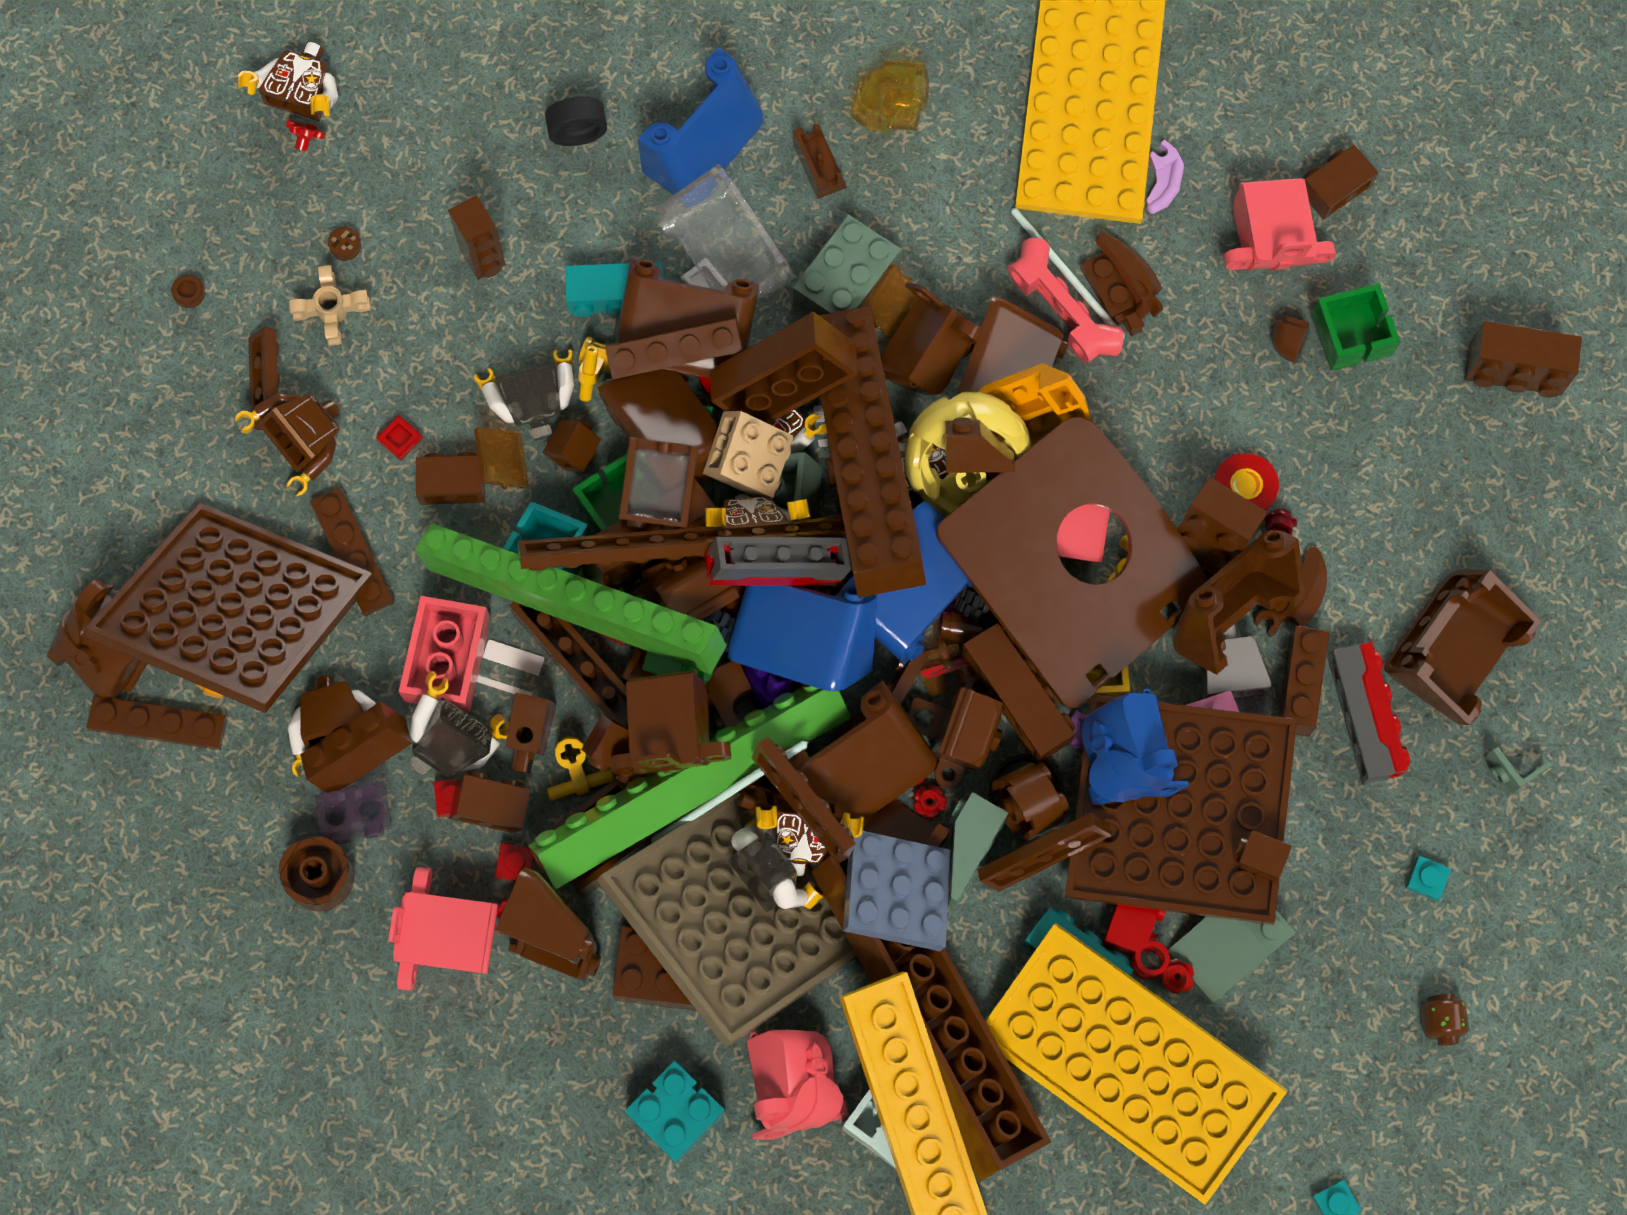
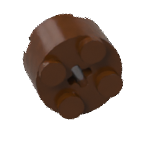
M1029 762L992 783V792L998 790L1000 799L995 801L996 806L1008 812L1005 823L1014 835L1018 832L1024 835L1020 839L1023 842H1028L1061 824L1064 821V812L1069 810L1065 796L1059 791L1056 792L1050 781L1052 778L1051 773L1043 762L1038 764Z
M314 836L299 840L287 848L280 860L279 874L285 892L298 905L307 910L330 911L340 905L352 890L354 883L353 865L344 851L328 838ZM313 870L317 872L321 870L323 872L320 878H313L311 873Z

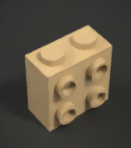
M724 411L703 474L751 496L774 498V494L781 483L780 476L785 461L791 453V443L794 436L742 411Z

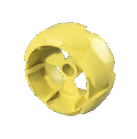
M961 392L950 400L942 397L926 407L910 428L909 436L905 443V466L909 483L913 491L919 494L923 502H929L944 517L990 481H986V472L949 473L942 480L939 478V473L934 468H930L928 458L932 452V443L945 450V421H953L960 417L980 420L990 430L998 433L999 438L1013 450L1014 459H1017L1032 446L1029 431L1022 418L1013 412L1009 405L992 395L980 392Z

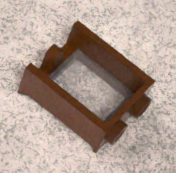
M630 437L619 519L627 520L626 526L646 529L647 523L661 524L660 530L689 527L700 446Z

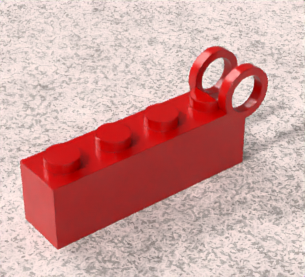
M1115 905L1101 946L1131 956L1132 969L1138 977L1144 980H1154L1160 977L1169 965L1170 955L1167 948L1156 941L1158 934L1152 931L1156 920L1163 921L1166 911ZM1145 951L1154 952L1160 959V968L1157 970L1145 968L1140 960L1141 953Z

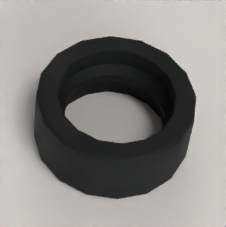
M575 96L565 98L549 106L544 113L549 140L557 145L578 146L588 144L602 137L607 131L603 103L593 97Z

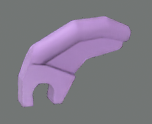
M1165 139L1161 142L1159 148L1166 153V156L1159 157L1155 152L1149 155V162L1156 178V184L1146 201V208L1150 214L1167 208L1180 191L1184 164L1176 148Z

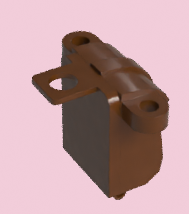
M906 282L905 287L919 299L911 306L903 322L881 355L884 376L886 380L905 389L927 396L938 395L948 386L960 360L968 356L973 350L974 345L977 344L982 336L983 330L969 321L960 311H956L950 305L941 302L925 287Z
M686 556L679 560L661 558L660 561L640 572L641 580L630 586L625 592L635 597L643 594V599L699 620L706 618L739 597L734 585H708L705 557Z
M95 579L82 590L72 607L64 614L58 625L57 634L47 653V657L56 666H60L66 661L89 689L100 697H114L124 690L131 692L148 663L86 638V626L111 600L109 594L114 587L111 583L105 585L100 579Z
M696 670L628 679L626 682L630 753L611 757L613 773L646 774L663 772L666 774L680 772L685 768L707 766L713 762L731 759V744L729 742H709L707 690L703 680L697 677Z
M976 674L966 680L964 687L951 692L946 707L920 698H914L908 712L923 736L934 739L931 749L936 758H938L934 770V780L942 788H952L958 785L965 768L970 770L980 769L987 759L990 750L995 751L1001 740L1002 730L998 729L1002 715V702L990 698V694L985 686L981 694L973 691V683L975 681L981 682ZM927 708L932 711L934 721L930 727L922 728L916 724L914 717L919 709ZM945 768L953 771L954 776L951 781H945L942 777V772Z

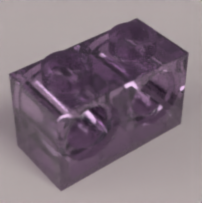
M383 783L314 795L320 835L332 840L336 844L350 842L352 836L364 834L365 838L380 837L385 835L384 830L393 829L387 789ZM372 805L379 806V813L374 819L367 820L363 818V813L367 807ZM345 812L346 816L342 824L338 826L330 825V818L334 813Z

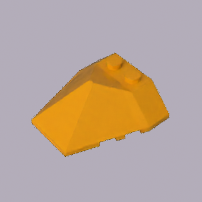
M1043 363L984 385L978 391L992 395L1009 405L1011 410L1017 413L1024 421L1029 431L1032 445L1059 423L1069 418L1082 417L1091 421L1086 398L1071 376L1066 372Z

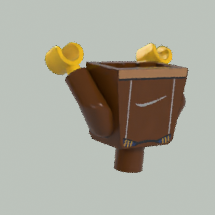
M276 393L254 406V411L251 413L248 411L239 412L235 417V423L242 418H248L251 421L250 425L241 429V433L247 434L254 429L255 421L261 419L257 424L297 473L300 470L303 471L300 476L292 477L286 483L287 488L291 485L292 481H299L302 489L295 496H300L307 490V482L310 479L314 481L333 460L336 448L334 436L339 432V426L334 419L339 416V409L331 400L321 404L312 394L300 397L298 394Z

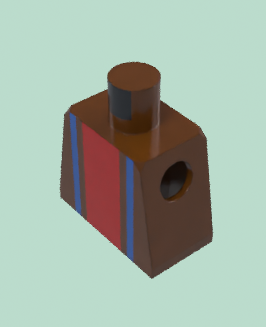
M515 693L506 739V748L515 750L511 770L531 774L534 755H545L557 705L549 699ZM532 730V740L529 743H524V734Z

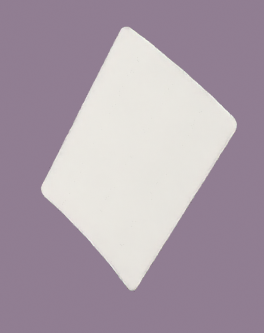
M493 640L487 642L482 657L539 676L544 662V657ZM478 675L477 682L512 694L532 695V692Z

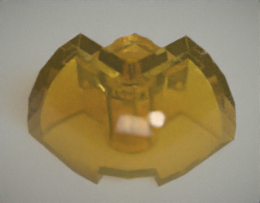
M900 60L882 61V66L872 70L866 77L862 75L851 110V116L854 120L869 130L890 134L891 129L917 131L922 109H927L929 97V78L925 63Z

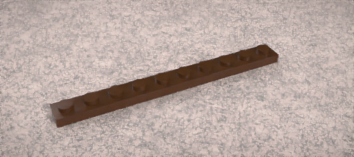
M843 517L726 525V527H697L517 541L521 569L540 571L547 567L556 566L576 568L582 564L597 563L606 566L621 561L644 563L650 559L660 558L679 560L686 556L705 557V552L716 537L846 538Z

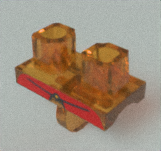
M938 637L934 639L936 648L925 651L928 654L927 661L936 658L940 659V661L922 666L916 676L919 680L923 681L930 696L948 691L943 674L954 671L958 686L960 687L964 686L970 676L976 674L963 654L949 658V654L960 651L957 642L945 645L943 638Z

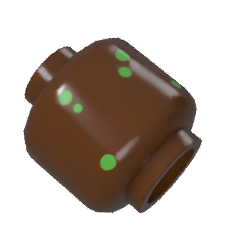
M1440 994L1427 997L1428 1002L1421 1007L1425 1037L1437 1040L1438 1046L1459 1044L1458 1037L1466 1035L1469 1031L1465 1002L1456 999L1455 994Z

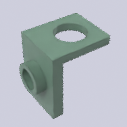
M1498 746L1485 756L1492 766L1491 773L1495 780L1501 785L1505 784L1512 794L1552 766L1550 762H1547L1522 779Z

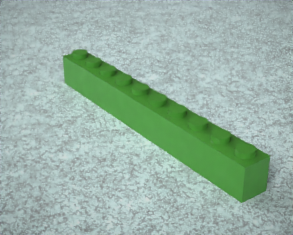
M433 523L430 524L415 548L416 553L426 568L432 572L708 674L713 672L727 646L718 627L713 624L555 567H547L540 571L521 569L518 554Z
M803 684L802 688L793 693H785L778 696L773 701L774 704L769 707L747 714L744 721L736 726L725 727L715 734V738L709 742H729L731 744V759L713 762L707 766L685 768L680 772L666 774L654 772L645 778L634 779L626 785V789L618 794L608 795L598 800L596 806L585 813L573 814L559 828L540 833L528 847L545 880L556 890L721 794L727 788L759 768L751 757L757 743L766 737H769L774 744H778L785 749L798 744L800 741L810 742L848 720L851 716L840 692L822 690Z

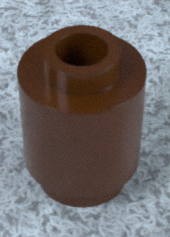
M952 610V613L943 612L940 638L948 639V643L964 645L989 629V627L983 625L981 621L978 623L972 621V617L966 618L963 616L964 612H959L958 610Z

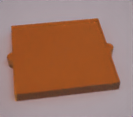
M895 264L889 265L862 305V307H871L874 327L880 329L890 341L911 306L919 299L905 287L906 282L911 283L912 279L905 277Z
M500 427L496 429L475 428L474 434L482 483L500 485L503 489L508 487L523 489L529 487L521 433L502 431Z

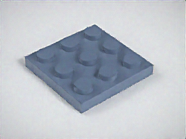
M862 831L860 837L854 838L856 845L848 857L843 931L936 951L944 949L946 947L951 850Z

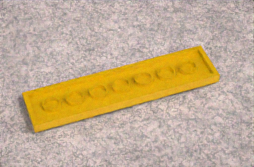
M902 971L839 996L911 1215H987L908 973Z

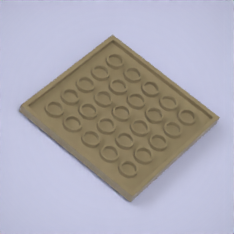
M738 792L695 820L684 823L603 873L597 880L725 1048L858 958L825 897L819 900L811 909L805 906L783 909L774 900V890L770 888L769 881L777 873H783L787 875V879L794 881L796 890L802 889L811 881L815 884V890L821 894L822 891L811 873L820 864L807 863L804 875L794 877L792 875V878H790L784 869H781L779 872L780 867L782 866L783 868L787 862H784L785 864H783V861L778 862V867L774 868V862L777 858L773 849H766L763 845L762 851L752 858H748L743 849L740 851L734 849L731 843L733 835L756 818V816L748 813V809L738 805L740 797Z

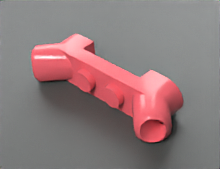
M1035 237L1023 241L1020 259L1008 266V273L1013 282L1026 297L1035 290L1041 294L1071 329L1068 346L1082 362L1088 364L1098 355L1118 356L1122 351L1123 329L1120 326L1095 324L1090 319L1085 305L1079 300L1075 301L1068 293L1069 289L1066 283L1060 277L1055 278L1048 270L1050 245L1047 241Z

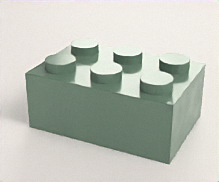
M848 215L794 285L793 303L808 313L815 312L817 315L869 306L900 265L901 248Z

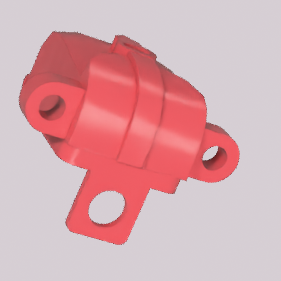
M1293 178L1239 183V190L1234 197L1233 211L1241 248L1229 250L1224 254L1226 269H1269L1277 271L1286 270L1289 267L1325 263L1336 257L1333 242H1317L1305 179Z
M1082 505L1067 514L1057 533L1059 557L1102 563L1110 511L1096 505Z
M417 867L413 877L411 892L404 893L401 907H394L390 926L389 942L395 943L393 950L394 961L400 962L397 988L399 990L413 991L418 965L488 974L498 904L430 895L432 869Z
M769 1030L767 1032H752L750 1034V1039L746 1041L758 1100L753 1105L756 1119L761 1120L766 1128L751 1134L752 1139H777L798 1130L819 1128L830 1121L841 1120L849 1116L847 1101L843 1100V1095L838 1085L835 1084L832 1052L827 1037L816 1031Z

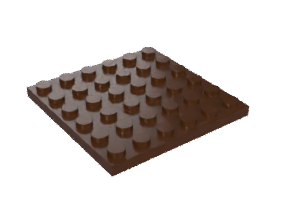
M199 502L86 626V638L266 713L372 583V573Z
M1092 695L1089 714L1118 697ZM1157 702L1168 749L1175 751L1178 763L1177 767L1173 768L1174 776L1171 781H1188L1189 783L1187 788L1169 797H1141L1137 800H1128L1126 802L1113 801L1102 805H1092L1088 789L1091 787L1089 783L1091 765L1084 747L1075 818L1091 812L1110 824L1112 836L1070 856L1065 898L1268 925L1275 924L1279 882L1275 883L1238 868L1241 858L1236 857L1235 853L1242 836L1249 839L1252 830L1284 842L1297 719Z

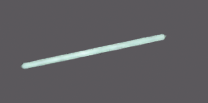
M1017 208L1011 209V214L1032 238L1043 239ZM1050 247L1049 258L1105 324L1118 326Z
M800 741L785 751L788 759L806 749L808 742ZM758 768L721 794L652 837L651 843L659 840L684 823L695 820L765 774Z

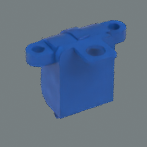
M1144 689L1139 693H1128L1115 698L1088 714L1082 722L1081 736L1091 765L1089 776L1091 787L1088 789L1092 805H1102L1113 801L1126 802L1128 800H1137L1141 797H1169L1189 786L1188 781H1171L1174 776L1173 768L1177 767L1178 763L1175 751L1168 749L1156 695L1152 694L1149 689Z

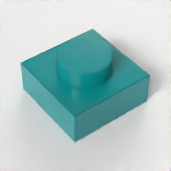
M1418 856L1405 889L1438 902L1441 899L1451 868Z
M1345 1180L1312 1196L1321 1215H1357L1362 1212Z

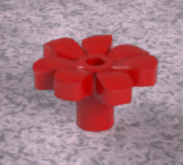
M287 120L285 127L289 128V132L297 136L295 148L298 150L307 151L310 140L325 138L326 133L317 129V126L307 123L305 126L303 123L293 120Z

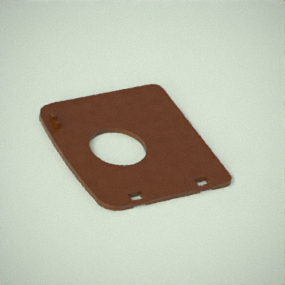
M1082 417L1069 418L1059 423L1015 459V472H999L943 518L935 529V535L939 543L1045 684L1050 688L1057 700L1067 708L1081 706L1108 680L1116 676L1179 620L1189 597L1206 582L1204 571L1189 546L1145 483L1099 428L1090 420ZM1082 505H1096L1109 510L1120 520L1127 534L1128 556L1125 565L1115 578L1104 584L1093 585L1077 580L1064 568L1058 555L1057 533L1067 514ZM1172 601L1178 610L1165 619L1160 610ZM1098 665L1104 674L1091 684L1085 675Z

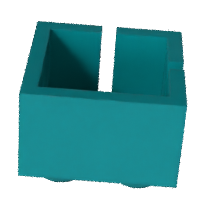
M530 502L517 524L521 537L519 533L513 531L503 549L518 554L517 541H522V539L524 541L591 536L592 532L589 525ZM582 565L576 568H566L563 566H556L555 568L578 575Z
M674 1060L652 1083L656 1090L651 1093L646 1089L625 1110V1113L677 1165L726 1113L703 1088L698 1092L695 1091L698 1088L697 1082Z

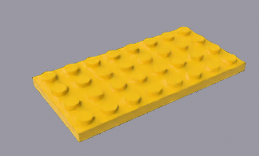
M1040 0L1015 208L1141 224L1166 0Z
M1057 923L1049 930L985 1021L1008 1061L1204 1205L1209 1201L1288 1091L1281 1084Z

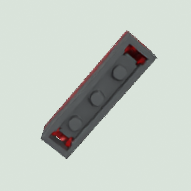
M716 537L704 554L708 585L838 586L851 570L847 538Z
M1372 641L1362 643L1361 645L1357 644L1333 649L1327 659L1362 785L1388 780L1389 778L1402 777L1408 770L1407 766L1410 765V757L1407 748L1401 746L1398 735L1401 733V725L1398 716L1392 714L1389 703L1392 701V693L1389 684L1383 682L1380 671L1383 669V662L1380 652L1374 650Z

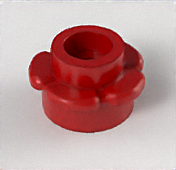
M933 785L928 786V788H919L914 795L915 802L913 806L915 811L919 815L926 816V818L938 817L940 811L944 810L947 804L946 797L941 794L942 790ZM927 799H932L933 803L929 805L926 801Z
M1175 959L1169 962L1167 969L1161 974V980L1167 990L1179 994L1181 991L1187 992L1193 987V976L1195 973L1190 964L1182 963L1181 960ZM1177 973L1181 975V979L1179 980L1175 978V974Z

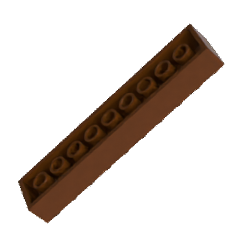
M865 306L819 315L856 343L858 375L820 395L858 598L926 585L923 561L871 307Z
M829 856L811 873L843 930L848 858L838 864L832 856ZM843 931L871 983L902 971L908 973L972 1170L978 1181L985 1180L1050 1144L1049 1136L946 949L936 951Z

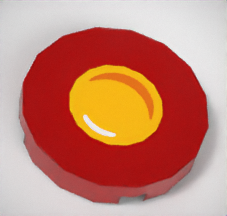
M1251 453L1236 454L1227 458L1218 467L1214 480L1265 511L1275 502L1279 491L1278 475L1273 466L1263 457Z

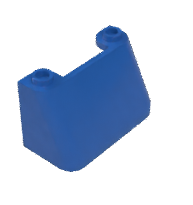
M719 47L705 63V74L713 83L710 88V94L684 125L677 130L664 122L654 123L638 139L642 173L685 202L696 201L706 192L763 123L761 106L737 63Z
M927 501L922 502L912 511L923 561L926 585L874 595L878 597L875 639L904 665L909 660H915L924 650V645L922 644L924 641V636L922 635L924 631L967 585L972 587L937 540L935 535L936 526L945 517ZM854 575L842 587L839 593L844 592L846 588L856 587Z
M746 586L729 640L728 658L736 663L822 690L840 691L846 689L872 672L878 597L871 595L858 598L856 587L846 588L844 592L831 596L801 586Z

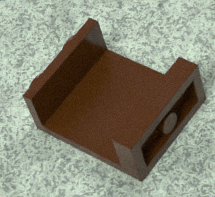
M895 800L863 821V831L939 848L947 840L950 832L949 829L940 823L936 827Z

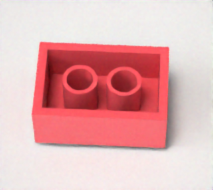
M420 596L399 693L404 702L418 704L422 694L426 695L429 690L425 681L426 676L430 672L435 671L436 677L432 682L433 687H438L442 683L444 676L448 680V689L436 697V700H438L436 707L440 703L448 702L456 707L459 712L470 713L491 620L487 607ZM441 704L438 707L442 708L443 706L448 705L444 707V709L456 711V709L450 706L449 704Z

